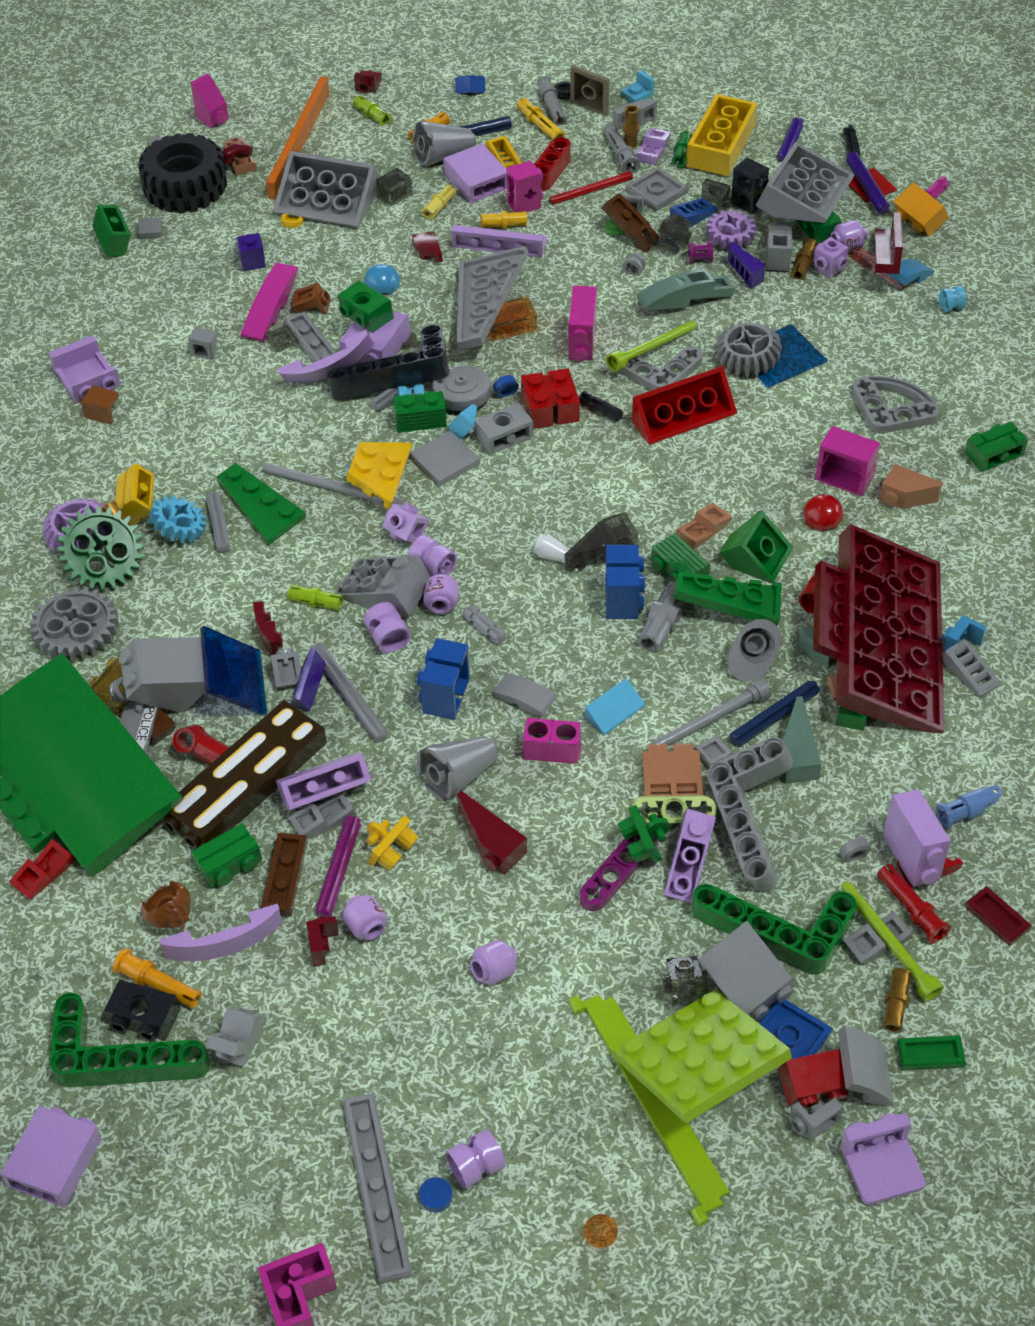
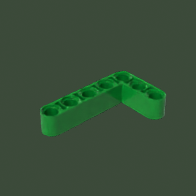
M701 884L694 889L691 909L695 918L728 935L747 921L777 959L808 974L818 975L826 970L851 927L857 903L854 896L848 892L840 891L834 893L810 932L710 884ZM728 915H734V916H737V917H736V918H732V917H729ZM756 928H761L764 931H758ZM823 932H829V933H832L833 935H827V934H825V933H823ZM787 941V942H790V943H792V944H788V945H787V944H784L783 942ZM810 955H817L820 958H813Z
M72 992L64 993L55 1002L50 1067L57 1083L62 1087L198 1079L209 1071L210 1061L206 1047L198 1040L86 1047L88 1014L80 995ZM76 1010V1012L72 1014H67L70 1011ZM69 1038H74V1039H73L72 1041H70V1042H67V1043L65 1042V1041H66L67 1039H69ZM193 1058H200L196 1062H189ZM161 1060H168V1061H167L166 1063H164V1064H161V1065H158V1064H157V1063L160 1062ZM130 1062H136L133 1066L125 1067ZM99 1064H104L101 1068L93 1069ZM72 1066L71 1069L62 1071L65 1067Z

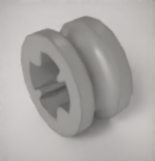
M630 253L626 257L622 268L626 274L640 276L646 266V261L640 254Z
M120 677L111 683L109 693L114 701L123 704L130 700H127L126 694L119 690V687L123 686V677Z

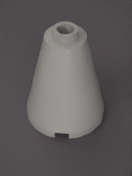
M421 121L417 122L413 129L412 140L417 143L414 155L420 166H430L444 161L443 158L476 145L475 134L467 128Z
M487 736L429 745L418 752V771L420 775L425 774L428 782L424 785L436 799L440 801L451 799L496 762L498 746Z

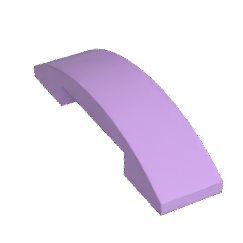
M364 330L344 339L347 348L307 366L299 359L277 370L289 382L308 383L327 378V373L332 369L355 364L371 349L375 342L368 331Z
M278 904L248 912L250 923L194 940L191 939L189 930L161 938L159 941L164 958L177 961H203L228 956L244 950L267 937L282 923Z

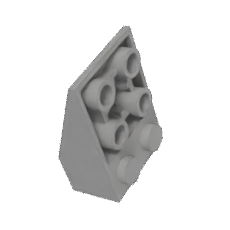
M419 556L361 558L353 563L351 570L345 579L342 580L335 594H342L343 600L369 609L381 602H389L396 607L401 617L410 616L424 594L425 583L431 575Z

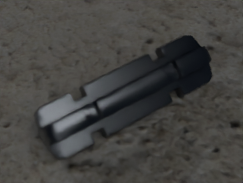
M848 125V127H844L842 130L847 154L857 152L860 157L861 152L856 130L852 125Z
M583 391L579 396L580 403L618 422L623 416V411L620 408L612 406L610 403L597 396H593L587 391Z

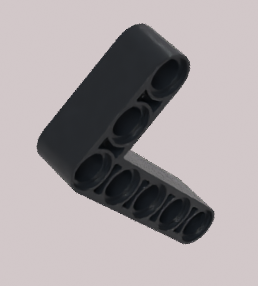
M429 325L421 329L422 350L332 369L327 373V378L333 398L344 400L446 377L450 371L441 327L439 325Z

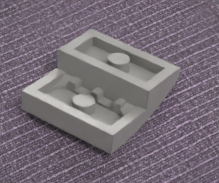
M847 1025L843 1026L838 1030L846 1089L863 1093L864 1101L883 1106H893L894 1101L885 1046L878 1039L864 1031Z

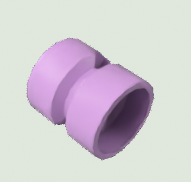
M428 535L419 536L413 542L407 556H419L431 577L438 574L449 575L457 562V554L454 551L440 545Z
M381 602L371 607L365 613L363 618L364 624L381 652L388 654L408 644L411 632L392 603Z
M487 1129L470 1137L468 1145L461 1142L445 1151L448 1164L463 1189H467L482 1181L483 1173L491 1176L506 1167L504 1155L494 1136Z

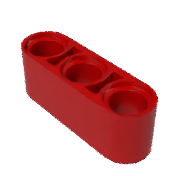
M565 137L554 138L534 163L543 175V181L541 182L542 191H547L553 186L571 160V143Z

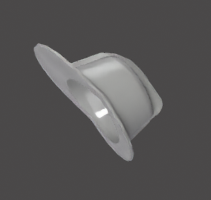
M765 619L753 620L747 623L738 634L728 655V668L737 680L746 682L762 678L768 671L782 644V635L779 628L773 622Z

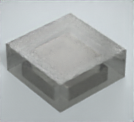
M288 325L266 332L267 340L276 353L298 345V339Z

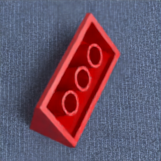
M723 366L633 396L632 422L648 444L737 414Z

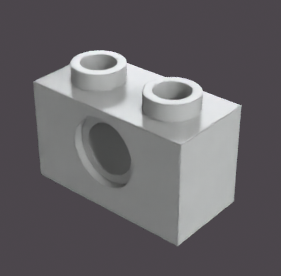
M516 403L475 420V437L488 454L492 455L533 438V420L522 406Z

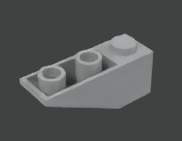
M768 222L766 270L789 271L792 251L791 223Z

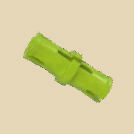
M362 95L354 98V108L363 112L365 117L375 120L381 126L385 125L383 121L386 124L391 121V115L382 110L377 103L368 101Z
M291 584L287 593L288 601L304 603L311 608L321 607L339 612V606L343 604L342 594L321 591V588L318 587L312 589Z

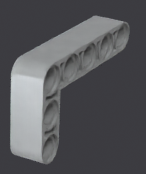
M777 737L768 738L716 762L709 768L707 774L743 874L754 889L762 893L774 889L778 878L745 791L787 772L793 766L794 759L783 740ZM765 871L763 875L756 878L759 873Z

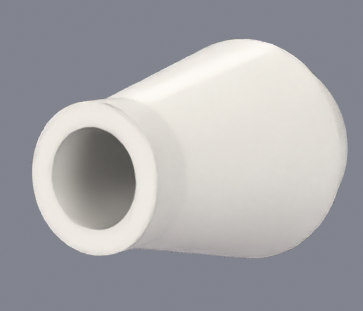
M541 533L536 541L533 553L537 554L538 558L562 562L568 565L574 550L568 548L550 534L544 535Z

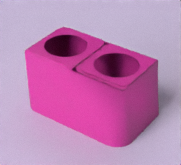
M538 718L526 719L522 750L524 760L570 764L579 761L582 745L580 722ZM529 734H540L545 736L541 738H534ZM557 736L574 738L571 740H561Z

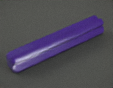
M795 117L792 119L778 153V162L784 160L794 143L797 142L803 128L804 121L802 118L798 119Z

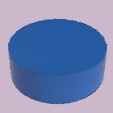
M512 375L502 376L493 384V390L498 398L514 395L519 388L515 377Z
M440 1177L427 1179L419 1190L422 1206L434 1213L446 1210L453 1199L452 1188L449 1182Z

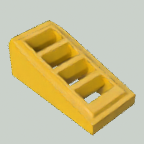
M505 135L485 142V147L505 168L522 163Z

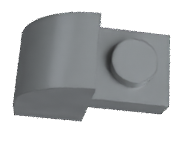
M238 1006L227 1008L220 1033L209 1035L206 1048L215 1050L214 1058L244 1066L248 1062L258 1041L266 1015Z

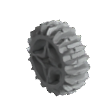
M750 319L748 323L739 321L738 325L730 324L729 329H723V333L718 335L717 345L715 346L718 363L724 369L727 368L729 374L735 372L737 377L745 374L747 378L750 374L758 377L760 372L767 374L768 369H774L775 363L779 362L782 351L779 334H776L775 328H769L768 324L761 325L760 321L751 323Z

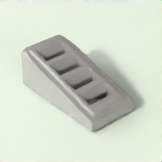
M965 639L945 651L943 664L979 698L1001 686L999 679ZM967 663H970V664H971V665H969V666L966 667V668H965V666H964V665H966ZM976 671L980 672V673L976 674V675L973 676V677H972V675H971V674L975 673ZM985 678L988 680L982 685L978 684V682Z

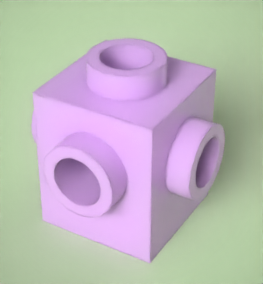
M829 237L823 243H819L816 246L813 268L829 278L834 277L846 268L849 247Z
M405 502L404 505H392L385 515V522L382 527L390 531V536L398 541L414 542L419 536L423 535L430 519L418 513L419 508Z

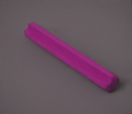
M349 815L345 818L315 909L318 917L332 916L361 826L360 818L357 816Z

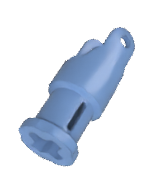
M994 785L959 795L957 800L947 804L939 803L935 807L937 818L948 829L957 821L963 819L971 820L984 814L986 807L997 802V799L1002 796V790Z

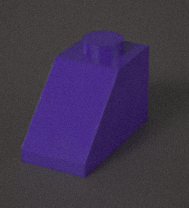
M246 234L236 237V245L243 271L266 268L260 234Z

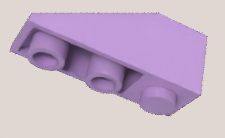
M690 809L684 811L667 878L665 896L692 903L693 892L699 883L716 819L715 816Z

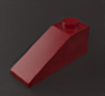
M460 791L457 794L458 809L484 865L491 871L497 870L505 875L527 854V837L466 793Z

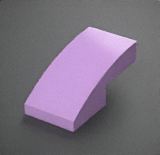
M650 128L644 135L643 145L636 152V157L639 161L657 165L669 142L671 132Z

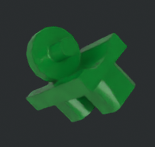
M637 805L628 808L631 816L626 817L617 824L626 840L638 834L641 839L627 845L634 861L637 863L650 857L654 863L663 860L654 838H657L658 842H664L667 839L665 834L670 829L669 821L666 818H658L656 814H651L648 816L650 822L647 824L644 816L640 814Z

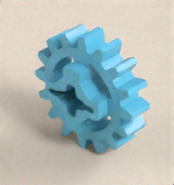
M172 495L170 500L166 496H162L161 501L156 499L149 513V516H151L149 522L155 524L154 530H161L162 537L168 536L171 541L177 538L181 543H184L185 539L191 543L194 542L195 538L199 539L207 524L205 522L206 515L201 514V508H194L195 503L187 502L184 497L181 500H177L175 495Z

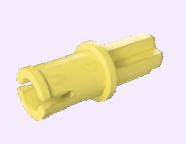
M447 185L439 194H434L431 197V201L421 210V212H424L422 213L423 217L433 220L442 209H446L447 202L456 194V189L452 185Z

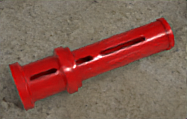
M887 864V868L883 866L878 871L877 877L882 880L908 910L911 922L915 926L918 925L927 935L926 939L930 944H934L948 935L951 925L941 920L935 913V907L931 903L924 902L894 868L893 864Z

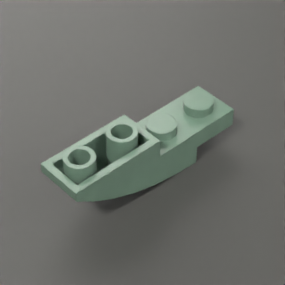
M707 269L683 272L660 280L639 292L637 299L645 310H676L689 307L690 299L701 300L702 298L733 296L735 288L726 276H711Z

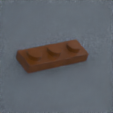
M277 834L261 908L278 904L281 916L292 917L308 843L307 835Z

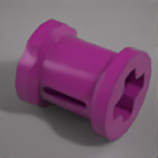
M708 241L705 244L688 242L689 263L697 260L713 262L712 241Z

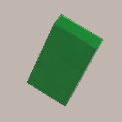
M960 1035L897 1039L902 1071L965 1068L966 1066Z

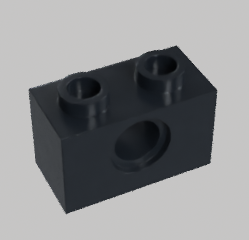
M119 979L104 1009V1013L109 1026L117 1032L126 1033L129 1030L138 1033L141 1038L147 1041H155V1039L166 1041L181 1009L176 995ZM147 1011L143 1015L136 1016L139 1012Z

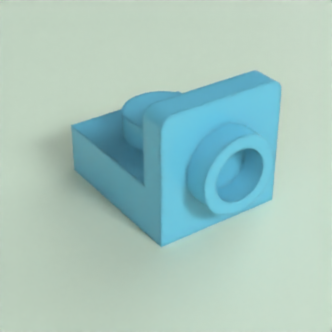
M642 70L637 71L636 82L622 89L620 96L630 103L650 98L654 95V78Z

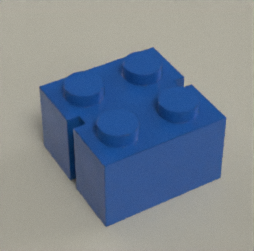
M606 545V619H638L639 610H644V594H639L645 593V576L639 574V572H644V556H639V545Z
M436 638L433 648H428L425 669H421L417 677V686L421 687L418 701L422 703L423 714L455 720L462 699L455 698V695L464 696L470 680L468 644Z

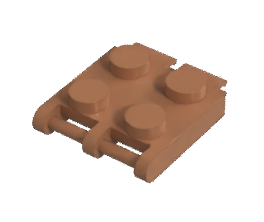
M693 743L673 744V751H668L667 744H647V751H642L644 796L703 795L700 752L693 749Z

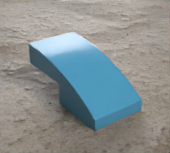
M905 259L901 261L899 274H887L903 285H907L913 280L919 284L935 271L917 259Z

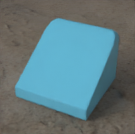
M475 404L462 411L449 424L448 428L459 439H463L474 427L477 410Z

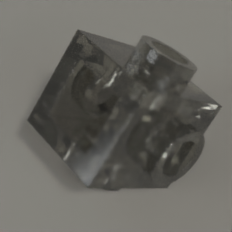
M671 214L667 221L663 219L658 229L661 235L657 244L678 253L683 244L688 245L693 234L689 231L692 223L681 215Z
M697 955L666 959L667 975H662L663 990L665 994L670 993L672 1004L688 1006L696 1000L702 999L704 996L703 990L708 989V976L706 970L701 971Z

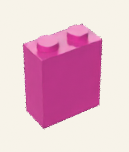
M573 285L568 324V359L577 361L593 360L597 322L596 286Z

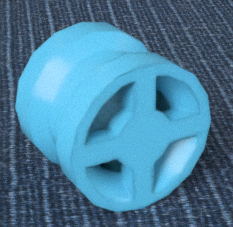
M955 286L952 290L948 288L940 290L939 303L945 313L952 311L953 308L960 310L966 307V294L962 286Z

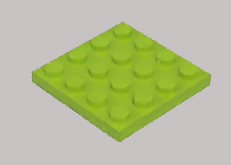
M717 989L705 994L700 999L613 1050L615 1059L685 1124L792 1059L788 1046Z

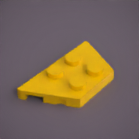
M359 442L346 480L354 486L361 488L370 497L375 494L384 501L383 506L386 509H390L408 460L412 443Z

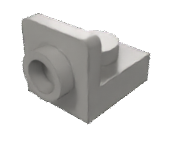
M292 649L278 650L276 655H271L276 690L295 687L301 673L298 651L292 652Z
M834 1097L826 1104L820 1102L808 1113L799 1102H796L791 1108L790 1123L799 1135L805 1134L812 1141L841 1119L843 1106Z

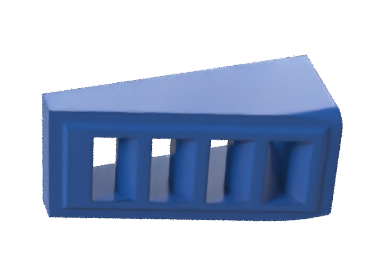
M699 198L671 207L669 220L685 231L718 212V208L706 199Z

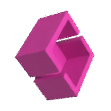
M832 426L820 444L819 463L816 469L815 480L863 497L875 476L880 442Z

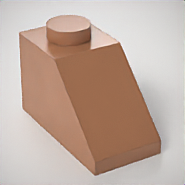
M895 464L882 483L879 500L884 501L889 506H896L901 509L935 503L940 498L943 483Z

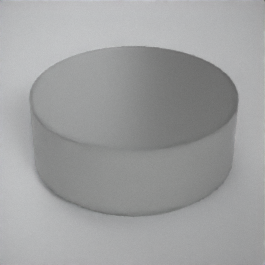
M859 837L844 844L839 852L845 862H852L868 855L871 847L865 837Z

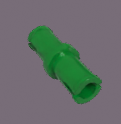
M689 131L681 132L679 140L674 146L675 154L672 163L675 166L678 161V168L684 167L687 162V145L693 136L690 133L689 138L687 137Z

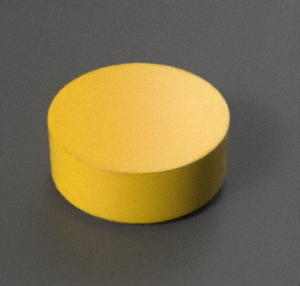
M288 214L281 216V223L286 228H297L304 222V218L300 216L299 218L291 217Z

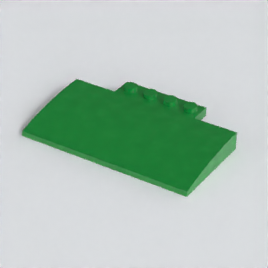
M63 653L39 667L0 695V809L36 854L44 849L52 839L54 840L59 836L82 867L94 876L106 868L184 799Z

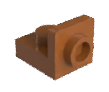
M317 282L295 290L291 307L295 313H299L316 306L322 314H328L331 302L330 295Z

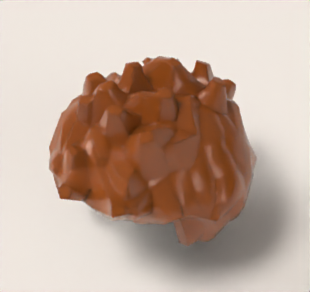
M170 881L169 885L161 886L154 893L150 894L146 903L142 902L141 911L143 919L156 928H177L179 926L184 928V924L190 920V894L187 888L179 882Z

